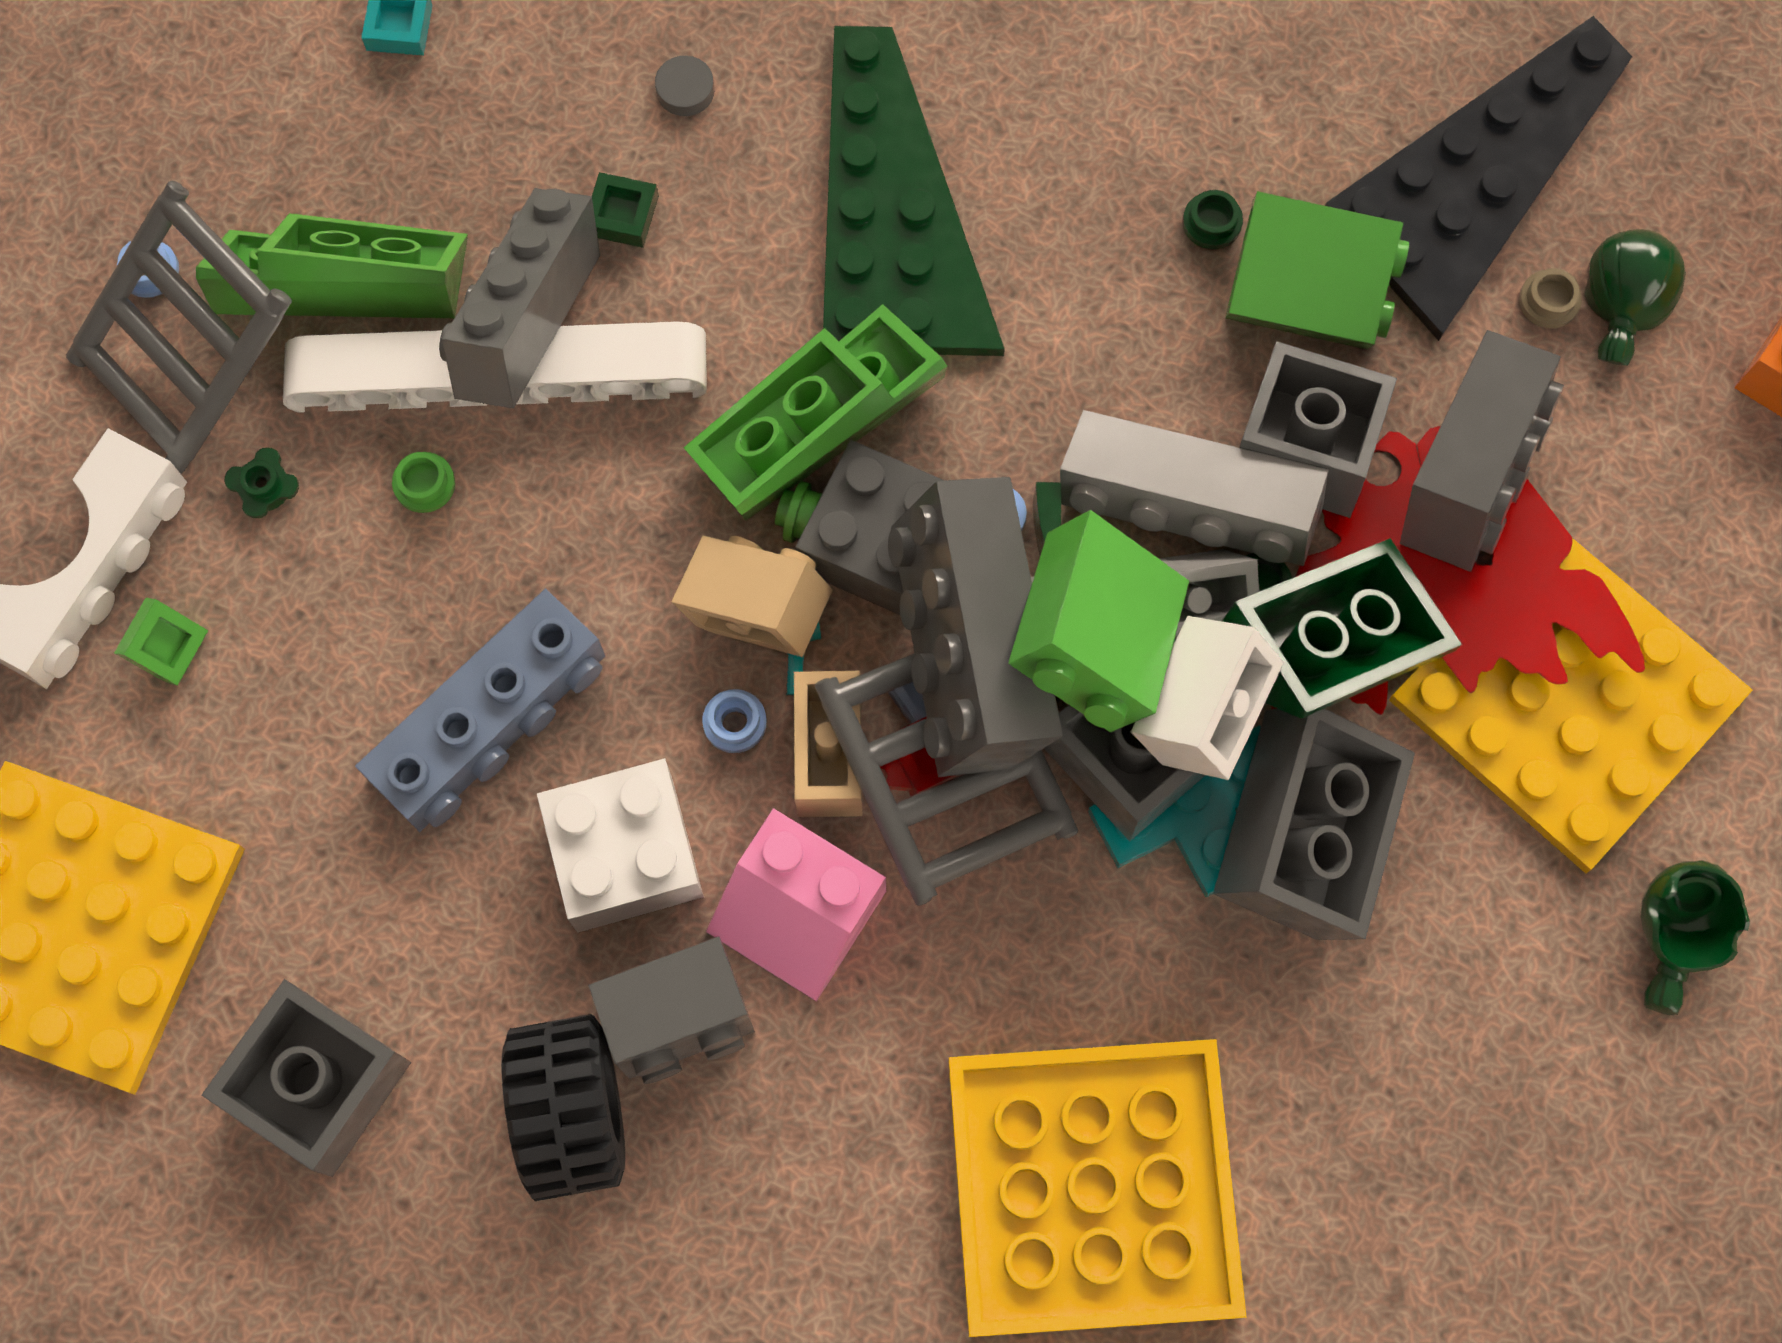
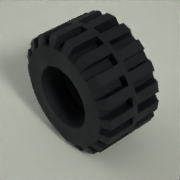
M589 1014L510 1028L502 1049L501 1060L504 1108L516 1169L521 1183L534 1201L620 1186L626 1159L623 1119L611 1051L604 1030L594 1015Z

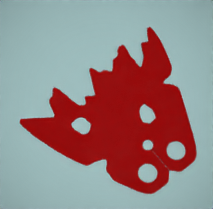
M1441 426L1430 428L1417 445L1403 434L1389 431L1376 444L1374 453L1387 452L1399 460L1401 465L1399 478L1386 486H1376L1365 479L1351 518L1322 509L1325 526L1341 538V542L1325 551L1307 556L1304 566H1299L1295 576L1297 577L1391 538L1462 645L1456 651L1443 656L1442 659L1469 693L1475 691L1479 674L1492 670L1499 658L1509 661L1517 670L1524 674L1538 673L1550 683L1556 685L1566 684L1568 677L1558 655L1552 623H1557L1576 633L1596 657L1603 658L1608 653L1615 652L1636 673L1644 672L1645 670L1644 657L1633 629L1604 581L1586 569L1563 570L1559 568L1571 551L1573 544L1572 536L1528 479H1526L1516 503H1511L1505 516L1507 521L1493 552L1491 565L1475 563L1470 572L1400 544L1413 483ZM1388 681L1354 695L1349 699L1356 704H1367L1375 713L1382 715L1387 706Z

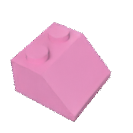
M773 808L737 863L706 933L714 938L720 937L722 943L817 1002L886 893V877Z

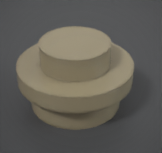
M1550 268L1532 274L1525 281L1519 293V305L1525 317L1535 325L1551 329L1567 325L1575 318L1582 303L1577 280L1567 271L1557 268Z

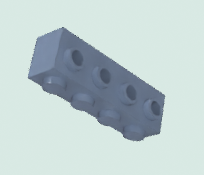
M545 588L357 763L355 767L419 832L429 823L433 827L442 825L459 809L462 803L459 795L474 780L478 778L481 782H485L504 767L509 759V754L506 750L524 733L528 737L537 735L552 721L556 714V709L553 706L570 689L575 693H579L595 681L602 670V665L599 662L605 657L599 639Z

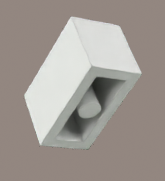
M1187 616L1173 643L1156 713L1136 721L1131 733L1164 766L1229 780L1284 662L1255 627Z

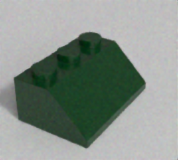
M1391 538L1235 601L1221 621L1255 627L1284 663L1265 703L1301 719L1450 654L1462 645Z

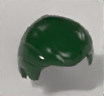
M1645 229L1627 230L1606 238L1596 249L1589 262L1585 298L1591 309L1609 323V332L1598 347V359L1601 361L1628 366L1634 356V336H1636L1637 331L1654 329L1662 324L1671 315L1682 295L1686 271L1678 248L1661 234Z
M1703 860L1680 862L1660 872L1648 885L1642 898L1640 917L1647 942L1660 960V963L1656 968L1658 973L1644 992V1006L1647 1009L1665 1015H1678L1683 1005V982L1687 981L1689 973L1708 971L1724 966L1737 955L1738 937L1743 931H1748L1750 919L1739 884L1719 865Z

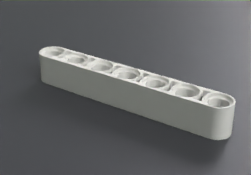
M688 322L560 326L517 404L548 403V398L571 397V402L609 401V395L632 394V400L670 399V393L693 392V398L701 397L707 390L706 332L702 327ZM442 330L307 335L294 337L285 343L283 405L295 412H305V407L328 406V411L366 410V404H389V409L426 408L427 402L450 401V407L487 406V404L454 399L447 362L441 359L439 352Z

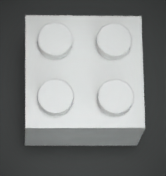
M665 758L537 793L567 919L577 932L704 897L672 775Z

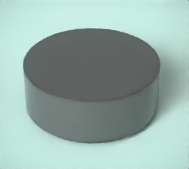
M677 56L662 64L656 73L655 88L658 100L662 107L672 114L678 116L698 114L705 110L713 100L715 93L713 74L709 66L696 57Z

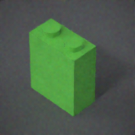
M1257 191L1252 201L1225 319L1368 350L1375 344L1376 336L1386 338L1391 325L1395 302L1385 300L1390 277H1401L1407 259L1409 242L1400 240L1403 222Z
M1089 510L1047 533L1008 664L1032 679L1039 689L1056 695L1084 714L1090 723L1105 728L1109 732L1156 713L1189 580L1095 512Z

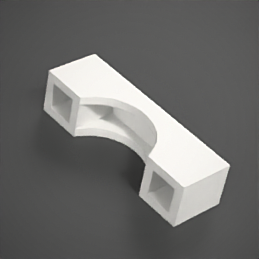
M109 428L72 479L82 492L89 511L88 533L79 554L64 570L45 581L22 586L0 584V664L45 689L48 688L55 677L61 678L73 668L79 655L78 642L91 624L97 625L108 616L115 601L114 589L126 572L131 573L141 567L150 550L148 539L161 520L168 521L178 513L185 498L183 488L187 481L171 461Z

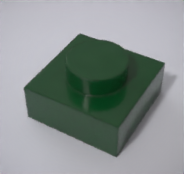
M599 172L592 193L598 238L644 248L659 198L657 184Z

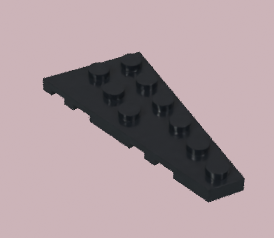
M1594 16L1325 204L1328 207L1403 222L1400 240L1409 242L1407 259L1401 277L1391 276L1389 286L1438 341L1442 338L1466 300H1468L1633 57Z

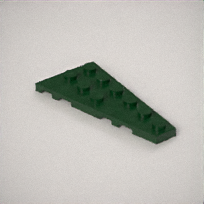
M834 26L823 329L825 328L840 341L883 304L938 355L1004 356L1005 348L893 27Z

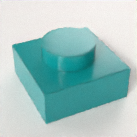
M368 0L361 37L366 51L424 56L433 7L431 0Z

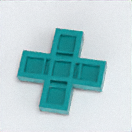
M1259 725L1252 729L1229 780L1205 775L1131 841L1120 832L1096 805L1089 807L1088 813L1117 868L1175 841L1205 898L1212 895L1261 726Z

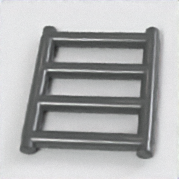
M169 181L162 193L157 197L73 339V344L68 350L66 358L78 367L87 366L168 454L165 459L171 461L179 473L182 474L189 463L195 458L284 318V314L292 300L285 292L273 288L270 290L185 202L189 195L188 190L176 181ZM172 225L255 311L240 338L157 252ZM143 273L225 359L210 385L128 299ZM114 321L120 325L196 407L181 431L177 429L101 347V343Z
M914 653L839 683L837 677L822 679L815 684V688L905 886L909 889L915 904L921 906L931 901L932 897L938 895L935 888L1051 835L1055 834L1057 840L1071 838L1078 833V828L1042 750L1012 769L963 774L896 803L880 766L925 748L924 725L927 719L868 743L852 707L912 683L911 669L915 656ZM1026 776L1042 810L1041 812L924 863L909 831V826Z

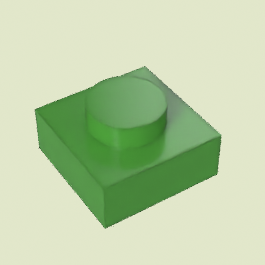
M145 598L114 653L158 679L178 686L208 630L162 602L152 598Z

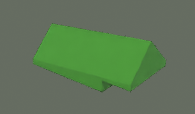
M289 213L271 235L229 230L222 238L226 245L270 290L273 288L279 289L291 298L292 303L284 315L455 318L468 234ZM205 258L196 266V280L211 309L216 314H255L252 307Z
M882 304L840 341L825 328L689 442L684 449L744 520L747 521L782 496L785 489L790 490L843 452L850 439L857 442L945 377L947 364L940 355Z

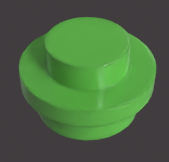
M415 452L406 456L400 461L392 477V488L398 501L408 510L418 513H428L443 507L452 497L456 484L455 475L449 463L443 457L430 452Z
M800 481L795 491L785 489L782 494L775 516V525L784 527V541L794 543L796 538L800 539L822 496V493L812 491L811 483Z

